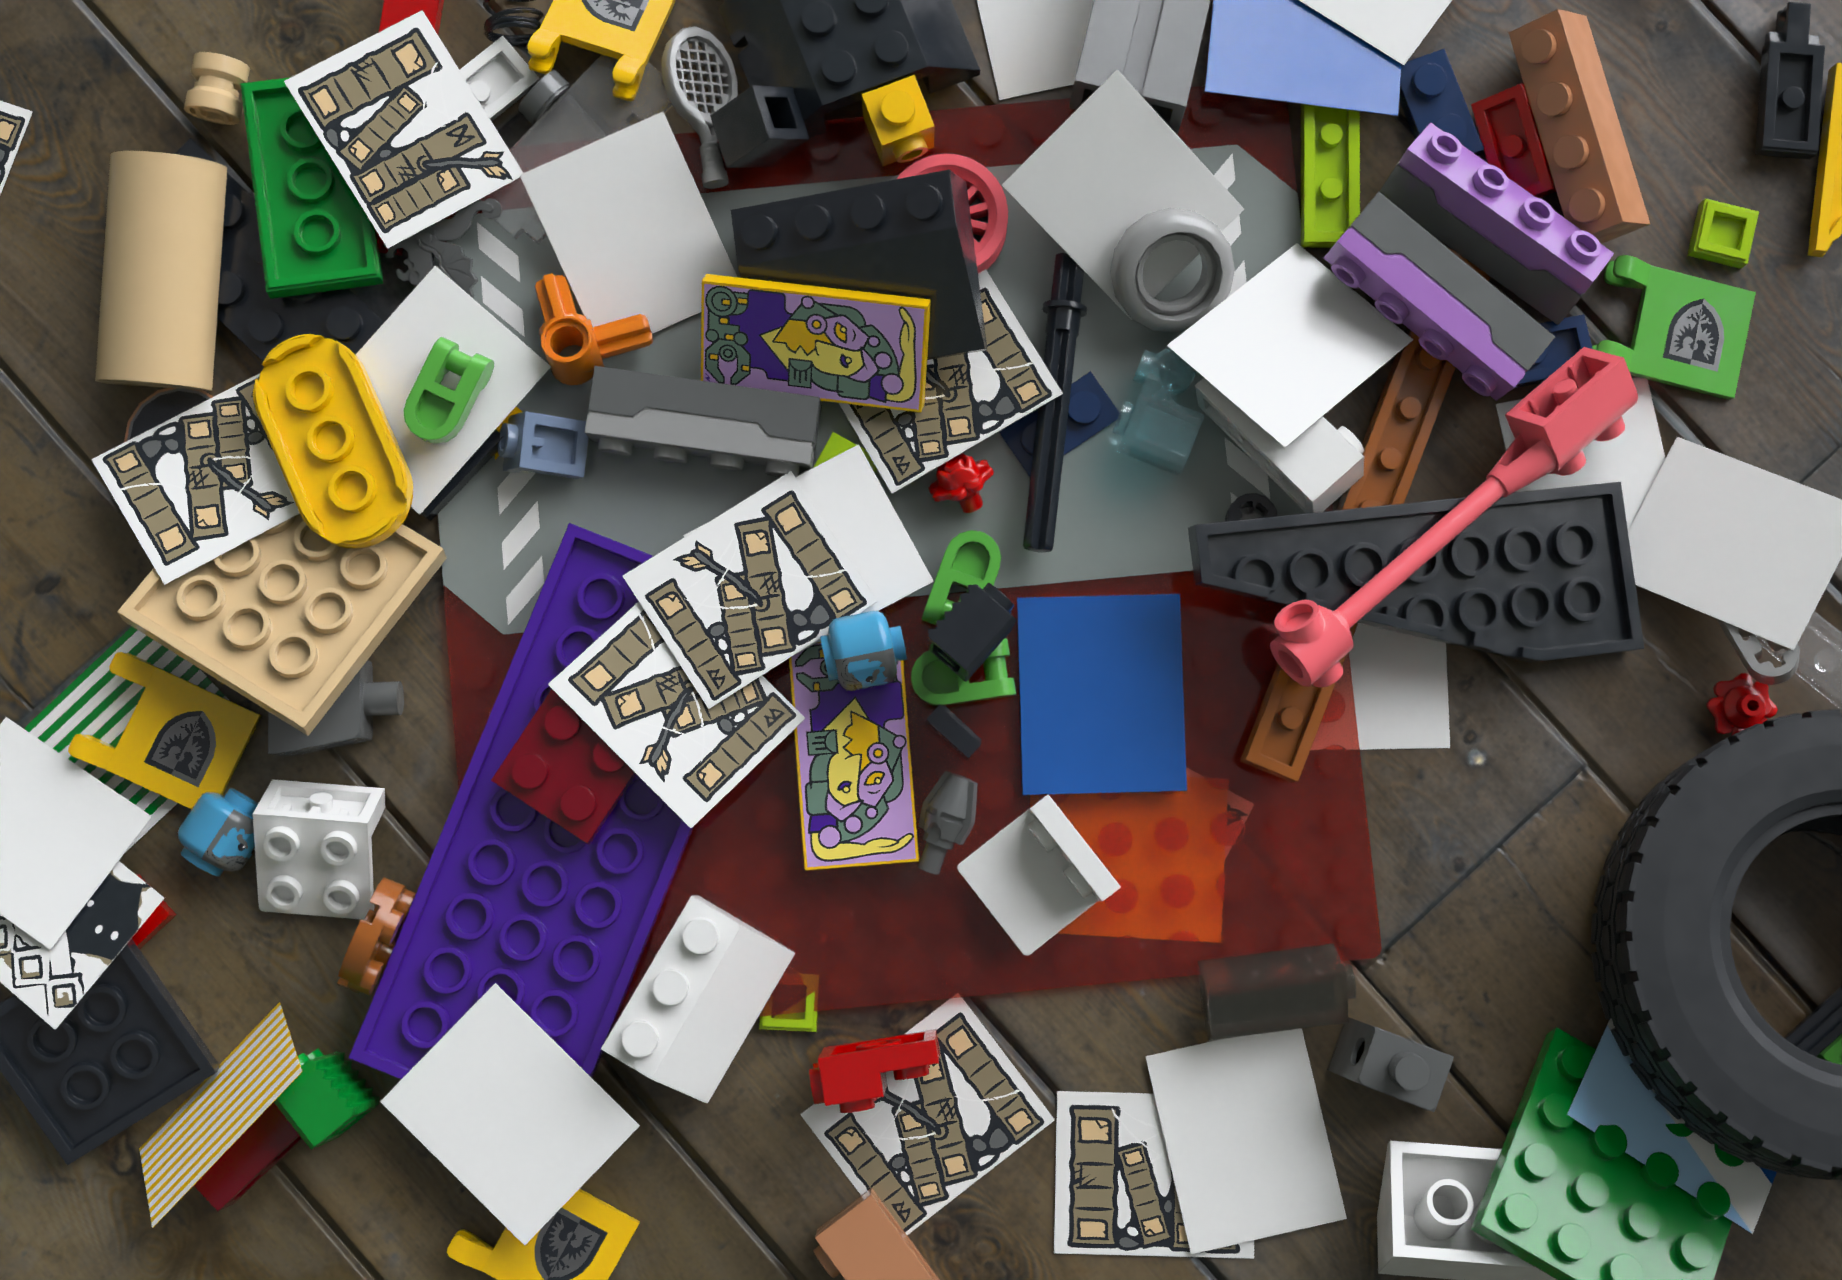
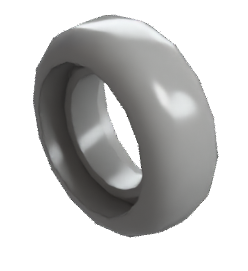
M1167 208L1146 214L1126 230L1114 249L1110 274L1115 297L1131 319L1153 331L1178 333L1190 328L1228 297L1231 291L1235 267L1231 246L1217 225L1195 211ZM1173 240L1188 241L1195 245L1201 256L1202 270L1200 279L1194 289L1183 298L1173 301L1157 300L1150 296L1144 288L1142 278L1144 263L1150 253L1162 243Z

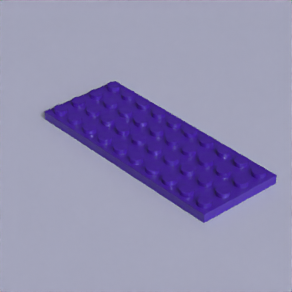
M568 524L351 1050L350 1059L402 1079L496 983L593 1078L603 1053L601 1048L612 1031L693 827L690 828L636 774L591 844H587L491 781V779L552 688L548 684L639 602L623 578V575L654 557L653 555L574 524Z

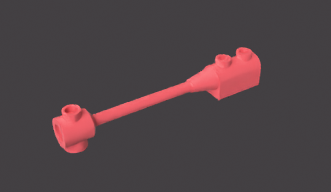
M1583 347L1510 409L1505 416L1515 439L1489 472L1486 481L1335 611L1317 605L1311 600L1296 601L1284 607L1274 620L1279 636L1270 643L1271 652L1280 667L1294 681L1305 687H1310L1311 685L1327 687L1334 684L1343 674V668L1339 661L1354 647L1350 628L1501 497L1511 495L1546 474L1565 476L1579 471L1586 463V457L1583 452L1586 446L1593 440L1600 442L1609 441L1621 435L1625 430L1622 415L1633 407L1638 400V393L1624 357Z

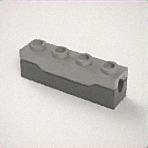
M595 366L585 434L592 442H599L598 450L605 453L629 456L632 454V447L654 450L655 459L667 462L687 463L688 455L710 458L709 466L718 469L742 471L744 463L766 466L765 474L770 476L782 477L792 471L794 476L797 477L799 476V471H808L813 468L814 450L816 451L822 405L820 397Z

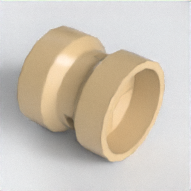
M211 52L195 53L191 73L197 81L194 83V87L187 91L184 110L188 114L205 121L227 125L239 124L243 104L238 99V90L241 89L240 83H247L250 67L230 56Z

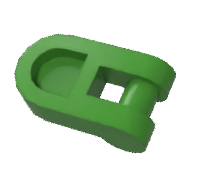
M440 337L434 343L405 403L404 419L410 431L425 442L433 444L445 443L456 437L463 428L480 391L485 388L491 378L494 360L479 353H476L473 357L459 351L457 343ZM449 371L461 376L455 391L441 385L444 376Z
M970 530L958 534L950 541L945 550L921 620L936 625L937 620H943L944 612L951 611L952 603L955 602L948 600L947 597L952 584L965 589L968 588V585L977 584L982 589L987 583L994 585L1000 568L1001 554L999 546L992 537L981 531Z
M1005 638L984 661L983 668L986 681L969 683V680L965 682L930 651L924 652L915 661L911 671V684L915 694L923 702L932 706H939V704L941 706H949L1016 695L1014 678H1008L1005 657L1010 656L1008 639Z

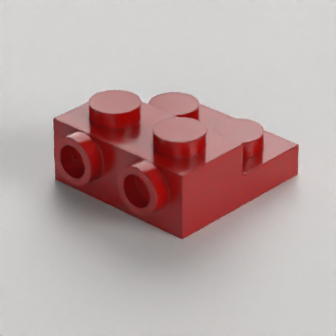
M936 1029L824 1047L818 1057V1062L813 1063V1069H809L814 1104L825 1103V1106L839 1104L840 1113L872 1109L875 1107L874 1101L878 1097H884L887 1087L886 1072L893 1071L895 1080L929 1075L930 1065L939 1063L940 1050Z

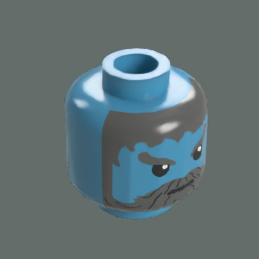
M869 611L836 618L829 625V635L820 636L829 681L838 680L840 686L846 691H855L893 682L897 675L896 662L907 660L901 626L889 628L886 617L879 611Z
M229 788L225 796L215 792L203 793L179 827L178 839L184 846L180 852L181 855L198 868L220 877L224 870L230 872L241 870L255 850L253 812L258 803L233 788Z

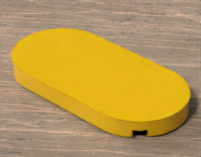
M303 334L281 342L268 353L261 364L264 368L260 372L259 380L255 379L253 400L259 419L299 513L312 531L334 545L344 548H365L378 544L390 537L406 519L413 499V481L408 465L367 371L360 359L348 347L333 339L324 338L321 335Z

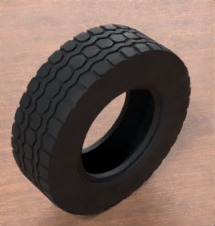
M1840 709L1806 711L1802 715L1794 713L1767 720L1763 724H1756L1740 731L1681 765L1667 775L1663 781L1659 782L1641 800L1639 808L1633 810L1619 831V840L1613 842L1603 866L1605 876L1602 875L1599 878L1593 905L1597 907L1598 913L1592 914L1591 944H1596L1597 952L1591 955L1595 982H1601L1603 990L1597 993L1606 1020L1612 1019L1615 1028L1610 1030L1623 1056L1630 1055L1633 1063L1629 1066L1646 1089H1654L1657 1094L1654 1098L1677 1120L1682 1118L1685 1121L1684 1126L1710 1144L1716 1143L1720 1150L1747 1163L1754 1162L1758 1167L1786 1175L1793 1174L1798 1177L1842 1181V1065L1817 1058L1799 1049L1783 1038L1765 1021L1750 1001L1736 971L1730 940V921L1737 889L1748 867L1763 848L1779 835L1789 832L1817 831L1842 836V714Z

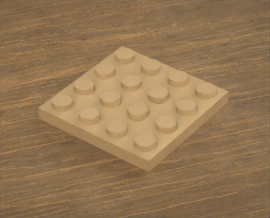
M299 513L164 585L156 569L153 568L117 612L127 624L309 736L447 558L442 547L403 524L390 537L373 546L365 548L340 547L326 541L312 531Z

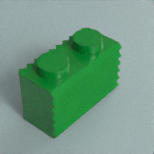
M318 1048L308 1055L305 1053L298 1055L303 1072L274 1101L275 1105L311 1150L340 1137L379 1105L380 1097L372 1096L373 1088L365 1087L366 1079L358 1078L359 1070L351 1069L352 1061L344 1060L345 1052L337 1051L324 1055Z

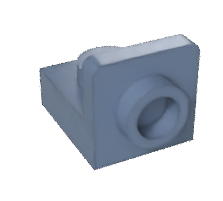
M528 411L510 416L508 423H504L501 427L500 438L502 436L503 438L498 443V454L500 457H504L503 471L512 473L528 471L573 479L584 478L588 436L585 434L586 421Z

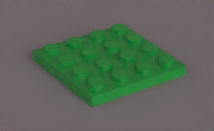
M1556 1027L1546 1034L1471 1230L1557 1280H1714L1732 1225V1221L1723 1216L1730 1209L1731 1201L1728 1192L1722 1185L1710 1181L1698 1188L1697 1198L1675 1185L1679 1177V1169L1675 1160L1670 1155L1663 1152H1655L1648 1157L1646 1165L1625 1153L1627 1137L1619 1126L1599 1125L1594 1133L1568 1116L1567 1113L1596 1049ZM1685 1123L1665 1124L1668 1130L1678 1137H1687L1693 1133V1131L1684 1126ZM1714 1144L1717 1157L1725 1165L1737 1167L1744 1163L1743 1160L1720 1150L1718 1145Z

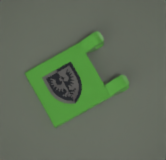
M1620 255L1615 261L1608 262L1604 273V281L1607 284L1642 289L1631 347L1628 348L1614 341L1603 340L1598 345L1592 346V348L1597 351L1624 357L1632 376L1727 400L1734 399L1756 292L1652 266L1629 255Z

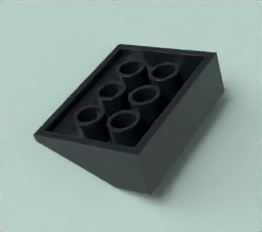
M950 169L731 210L737 265L741 278L931 299L927 360L988 350L966 181Z

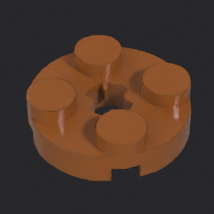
M385 877L380 881L369 901L376 906L374 911L371 909L368 911L364 920H360L339 971L338 977L340 979L337 982L338 986L358 994L361 992L369 996L371 995L380 973L383 974L396 944L393 939L400 924L403 925L415 898V892L407 890L405 885Z

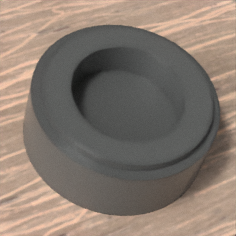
M556 70L547 73L526 94L519 105L518 111L532 125L542 124L566 100L571 90L570 84Z

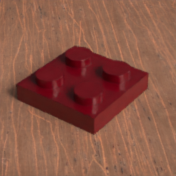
M551 689L491 781L585 843L591 844L636 776V773Z

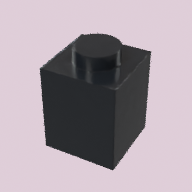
M751 86L710 115L727 168H767L809 140L793 87Z

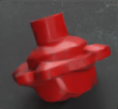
M961 453L937 467V480L928 489L935 502L945 500L957 501L964 513H972L983 506V500L979 491L983 488L984 483L994 475V471L987 460L975 461L972 456Z
M1740 673L1729 681L1715 683L1713 689L1717 697L1710 698L1706 703L1707 709L1715 718L1717 733L1727 734L1731 732V736L1753 725L1763 724V722L1767 721L1766 718H1772L1778 710L1769 698V686L1758 681L1753 682L1751 676L1747 673Z

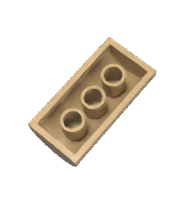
M119 151L110 154L95 381L105 384L212 391L227 180L226 166L201 158L161 152Z

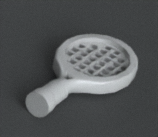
M696 26L682 28L666 43L662 55L663 83L667 96L676 112L699 135L703 187L709 189L724 187L729 183L728 175L724 169L723 155L710 115L738 96V79L732 59L723 44L709 31ZM688 43L692 44L693 49H689ZM681 53L685 54V58H681ZM690 54H694L695 60L690 58ZM699 55H703L704 61L700 60ZM709 56L713 58V62L709 61ZM682 63L686 64L687 69H683ZM691 64L696 66V70H692ZM701 65L705 66V71L701 70ZM710 66L714 67L715 72H711ZM684 74H688V80L684 79ZM693 75H697L698 81L694 80ZM703 76H706L707 82L703 81ZM712 77H716V83L712 82ZM685 84L689 85L690 90H686ZM695 85L699 86V91H695ZM704 86L708 87V92H705ZM713 87L717 88L718 93H714ZM687 95H691V101H688ZM696 96H700L701 102L697 101ZM706 97H709L710 103L706 102ZM715 98H719V104L715 102ZM698 106L702 107V112L698 110ZM707 107L711 108L712 113H708Z

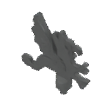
M488 198L485 201L479 199L459 210L452 219H442L388 248V252L385 254L387 258H394L398 249L404 248L408 251V259H405L404 263L409 266V270L403 273L401 269H397V278L402 281L409 280L411 284L418 285L434 267L435 255L439 259V269L468 295L474 298L472 288L478 282V279L472 271L473 259L464 255L462 247L443 241L462 238L470 229L472 220L478 211H482L483 216L489 219L499 218L503 212L502 204L496 199Z

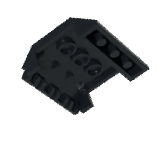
M726 0L718 7L734 47L742 48L747 46L738 54V58L749 86L793 87L809 138L826 132L824 114L861 101L862 94L915 75L916 80L923 78L930 94L979 76L981 72L951 0Z

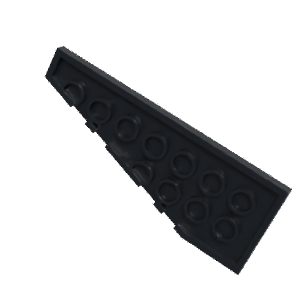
M1621 482L1514 492L1507 497H1501L1357 623L1530 663L1644 649ZM1466 497L1193 525L1188 527L1195 585L1283 606L1300 600H1311L1317 605L1335 611Z

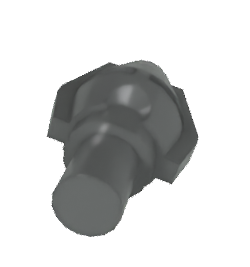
M945 771L935 784L921 808L919 827L925 831L923 840L926 841V845L918 868L939 875L948 849L952 850L955 843L959 845L964 844L975 824L978 783L959 774Z

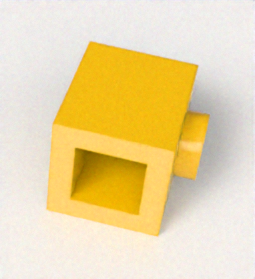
M915 75L862 94L863 118L882 166L896 161L904 163L914 160L925 154L929 149L934 148L935 125Z

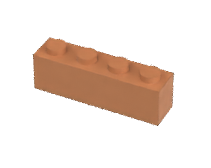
M1557 9L1508 32L1564 218L1582 231L1594 235L1601 244L1650 225L1587 16Z
M870 1188L816 1231L815 1239L819 1246L813 1251L821 1265L832 1278L841 1274L845 1280H940L873 1188Z

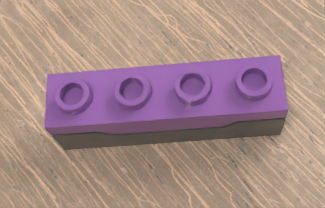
M1432 123L1407 148L1379 191L1426 231L1558 326L1614 254L1603 246L1594 235L1579 229L1554 211L1546 201L1530 194L1509 179L1500 168L1488 164L1464 147L1455 136L1443 132Z
M1380 192L1375 195L1323 257L1332 265V272L1341 282L1349 287H1359L1376 301L1375 306L1386 319L1396 324L1403 323L1419 337V343L1427 353L1439 360L1449 361L1463 373L1464 382L1472 390L1483 396H1491L1496 401L1515 388L1525 373L1555 338L1553 334Z

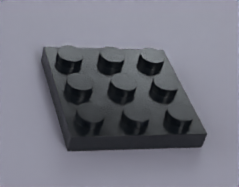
M132 938L56 1030L15 994H11L0 1001V1071L67 1166L209 1078L220 1067Z

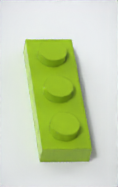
M1301 104V247L1332 248L1360 214V111Z

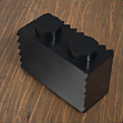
M987 583L983 589L977 584L968 585L966 593L960 594L959 601L952 603L951 611L944 612L943 620L936 621L935 629H929L927 649L962 680L967 682L1011 632L1017 621L1011 615L1014 604L990 583Z

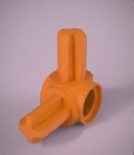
M551 273L544 275L543 279L536 282L535 290L545 322L539 328L541 347L548 364L551 366L552 374L561 383L571 386L581 385L593 377L595 366L605 367L603 359L648 347L653 343L652 332L645 315L638 314L593 327L590 319L577 314L566 277ZM577 345L582 347L573 356H559V353L568 346Z

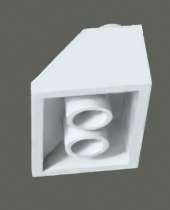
M699 895L691 896L601 1050L656 1082L708 1103L793 959L795 952Z
M1389 1141L1377 1213L1378 1274L1453 1280H1557L1471 1230L1502 1149Z

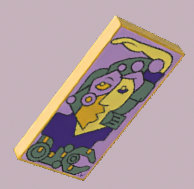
M706 274L702 280L701 381L820 397V401L921 413L925 404L931 299Z
M821 641L789 658L792 705L806 718L794 729L805 870L919 861L903 660L896 662L897 675L893 682L855 691H846L840 686L838 680L829 681Z

